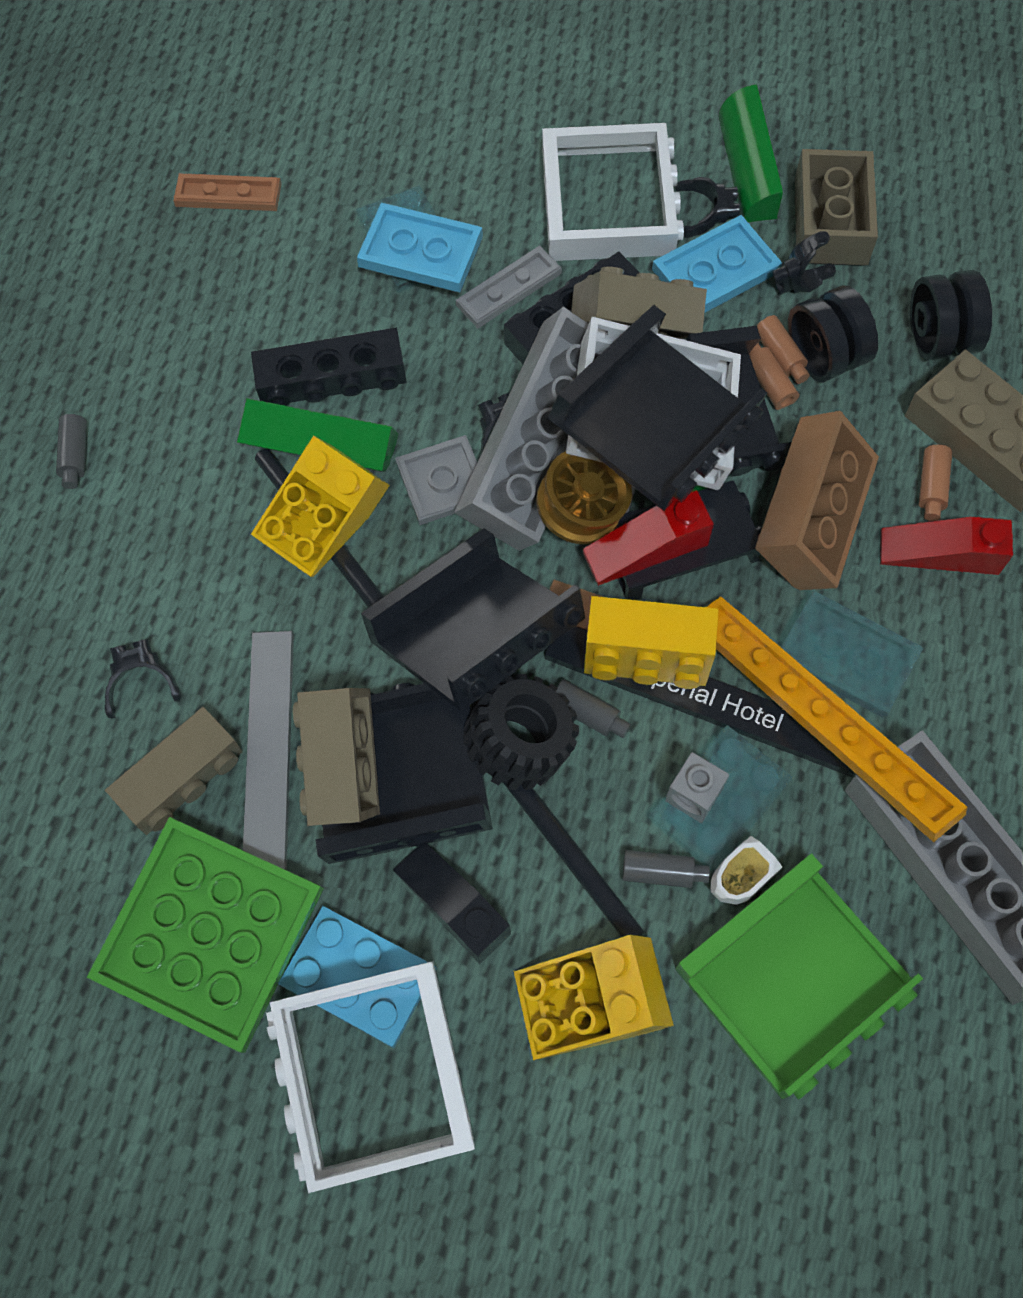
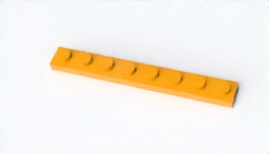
M720 596L707 606V608L719 609L716 650L932 842H935L966 816L968 807L724 598Z

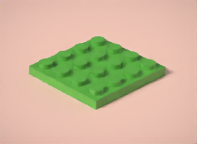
M169 817L87 978L240 1053H246L324 888Z

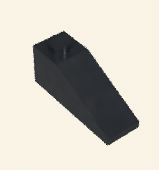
M428 844L420 845L393 869L395 874L479 965L511 935L510 925Z

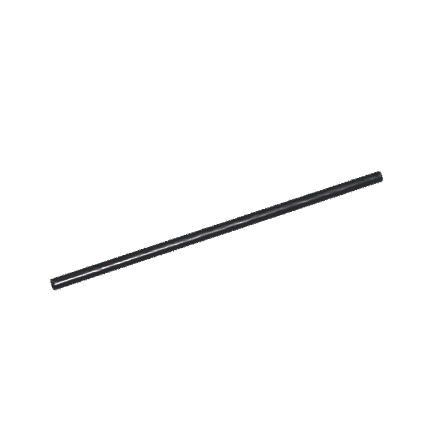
M262 449L256 454L255 461L277 490H279L289 473L270 449ZM343 545L332 556L331 560L369 608L382 599L384 595L345 545ZM521 784L516 790L508 789L621 937L627 935L641 936L645 931L534 789L524 790Z

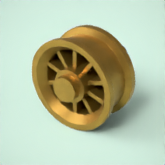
M565 451L551 463L546 476L538 488L536 497L538 513L546 527L559 538L575 544H592L614 531L619 520L630 506L632 487L631 484L603 462L566 454Z

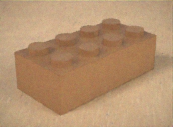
M841 411L800 417L755 547L794 588L799 590L838 587L879 458Z

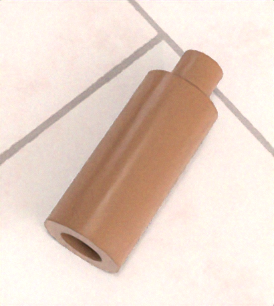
M775 315L766 317L757 325L761 337L760 341L764 347H768L788 377L792 375L797 384L803 383L810 376L805 369L808 363L807 359L778 317Z
M757 343L749 355L760 386L768 392L767 396L776 410L794 404L799 398L798 391L768 347L761 348L759 343Z
M931 445L924 449L919 506L925 509L924 518L928 521L939 520L941 511L948 507L952 449L945 445Z

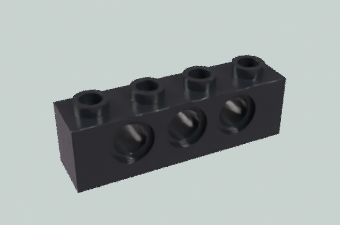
M619 251L607 259L599 260L592 269L579 277L571 278L565 286L551 295L547 294L541 297L535 305L526 311L513 315L504 324L505 346L524 364L543 322L562 307L572 312L574 285L585 280L588 275H594L601 271L603 267L621 268L624 270L623 275L635 277L640 272Z
M397 327L251 352L255 388L259 400L287 406L289 403L304 400L320 402L328 396L339 394L355 396L363 390L375 388L391 390L399 384L407 383Z

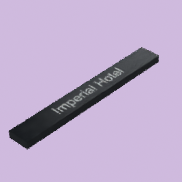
M579 627L570 629L548 646L545 660L584 674L588 631ZM584 674V675H587V676H590V677L594 678V677L592 676V674ZM616 677L614 680H600L852 777L855 773L776 702L708 677L706 686H699L694 689L679 688L674 683L661 681L651 685L639 684L632 678Z

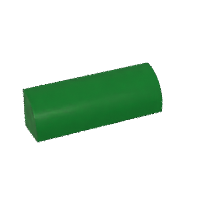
M754 84L741 88L731 94L722 104L718 116L734 187L738 188L737 201L740 205V214L747 222L777 219L783 195L758 86Z
M246 398L237 443L301 455L312 437L315 436L332 445L364 468L384 472L390 465L399 434L392 426Z

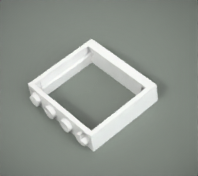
M666 123L542 129L549 255L555 261L609 258L618 251L625 258L663 256L677 248V241L683 240L684 227L683 220H677L676 214H680V193L674 192L673 186H677V165H671L670 159L674 158V138H668ZM656 151L664 226L563 231L558 156Z
M591 317L581 342L577 376L594 361L595 354L600 355L630 326ZM657 333L660 338L738 398L741 354ZM568 435L566 454L602 462ZM734 447L728 454L721 450L716 455L720 460L705 478L699 474L694 479L697 485L715 490L721 488L733 469Z
M434 961L270 1002L271 1012L266 1013L269 1025L267 1031L270 1040L277 1039L281 1058L275 1059V1071L279 1086H287L290 1104L284 1106L285 1121L289 1134L296 1133L300 1152L294 1153L295 1170L298 1169L300 1182L306 1180L308 1193L475 1149V1141ZM417 980L452 1134L324 1167L293 1011Z

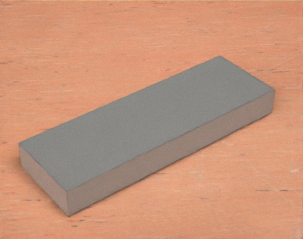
M538 246L456 299V306L478 329L562 274V268L541 246Z

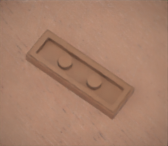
M179 173L173 201L176 207L277 211L281 180L277 177Z

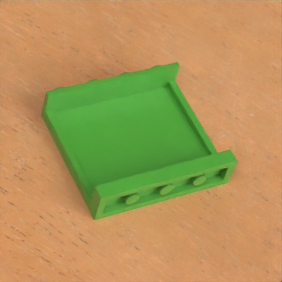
M812 853L684 958L675 969L781 1099L794 1094L799 1100L819 1083L814 1074L826 1064L833 1070L853 1053L847 1045L859 1035L865 1041L873 1036L886 1024L880 1016L892 1006L897 1012L907 1006L918 996L913 987L923 980L919 973L910 977L818 872L823 866Z

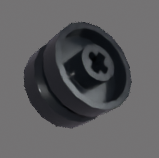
M975 270L954 272L948 279L940 274L925 276L915 282L910 300V325L918 352L922 358L933 360L946 358L952 352L960 355L965 349L971 354L979 353L985 349L992 329V304L988 286L980 272Z
M841 285L825 292L820 298L808 299L795 305L790 310L788 317L789 335L807 359L808 363L805 369L815 381L824 383L845 373L846 369H856L875 359L878 352L876 323L868 304L860 293L851 286Z

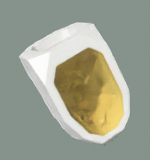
M750 836L715 870L711 878V893L720 902L736 905L747 902L779 873L782 866L760 841Z

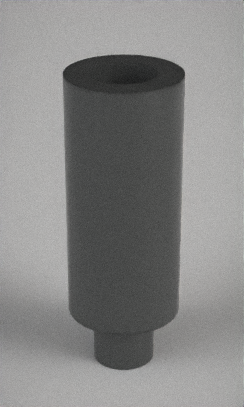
M76 414L62 415L59 418L56 474L62 478V486L67 489L77 488L78 478L83 477L85 474L87 421L84 417Z
M565 679L560 682L556 693L560 697L565 695L570 703L567 707L575 710L576 720L606 737L610 732L621 738L626 736L631 724L619 718L621 714L619 709Z
M625 850L622 881L692 888L693 881L709 882L710 866L694 864V857Z

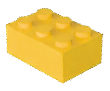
M591 596L584 674H592L594 678L600 680H614L616 677L632 678L635 682L645 685L655 684L658 681L670 682L684 689L706 686L716 654L719 609Z

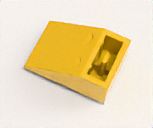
M313 436L251 535L304 573L314 577L370 517L390 485L332 445Z
M627 935L514 971L533 1060L623 1040L674 1026L650 937Z

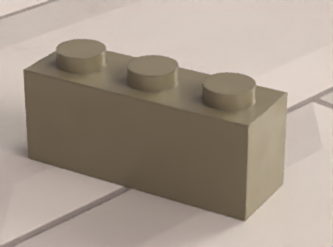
M202 707L107 787L105 791L128 818L147 835L152 830L157 832L163 829L168 818H173V812L184 802L191 803L197 800L205 792V784L215 775H224L237 764V756L242 753V750L230 734Z

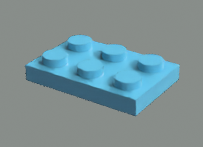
M381 202L357 256L358 267L460 293L482 240V227Z
M740 215L653 261L652 270L659 276L661 281L671 283V280L685 279L693 281V287L707 289L705 312L773 277L772 270L782 267V262L745 218Z
M322 906L278 984L294 994L300 995L427 963V961ZM417 980L316 1006L388 1046L395 1048L421 999Z

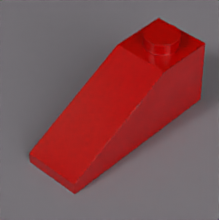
M696 490L691 492L682 503L675 499L665 511L656 505L583 548V554L599 586L708 546L714 523Z
M964 517L881 528L880 565L999 575L1013 557L1012 520Z

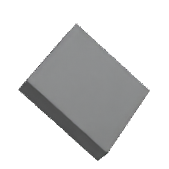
M466 435L395 458L419 525L455 514L457 505L477 465Z

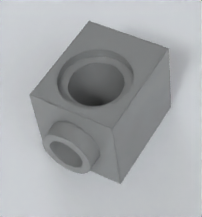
M692 752L669 787L665 802L702 824L723 791L730 774Z

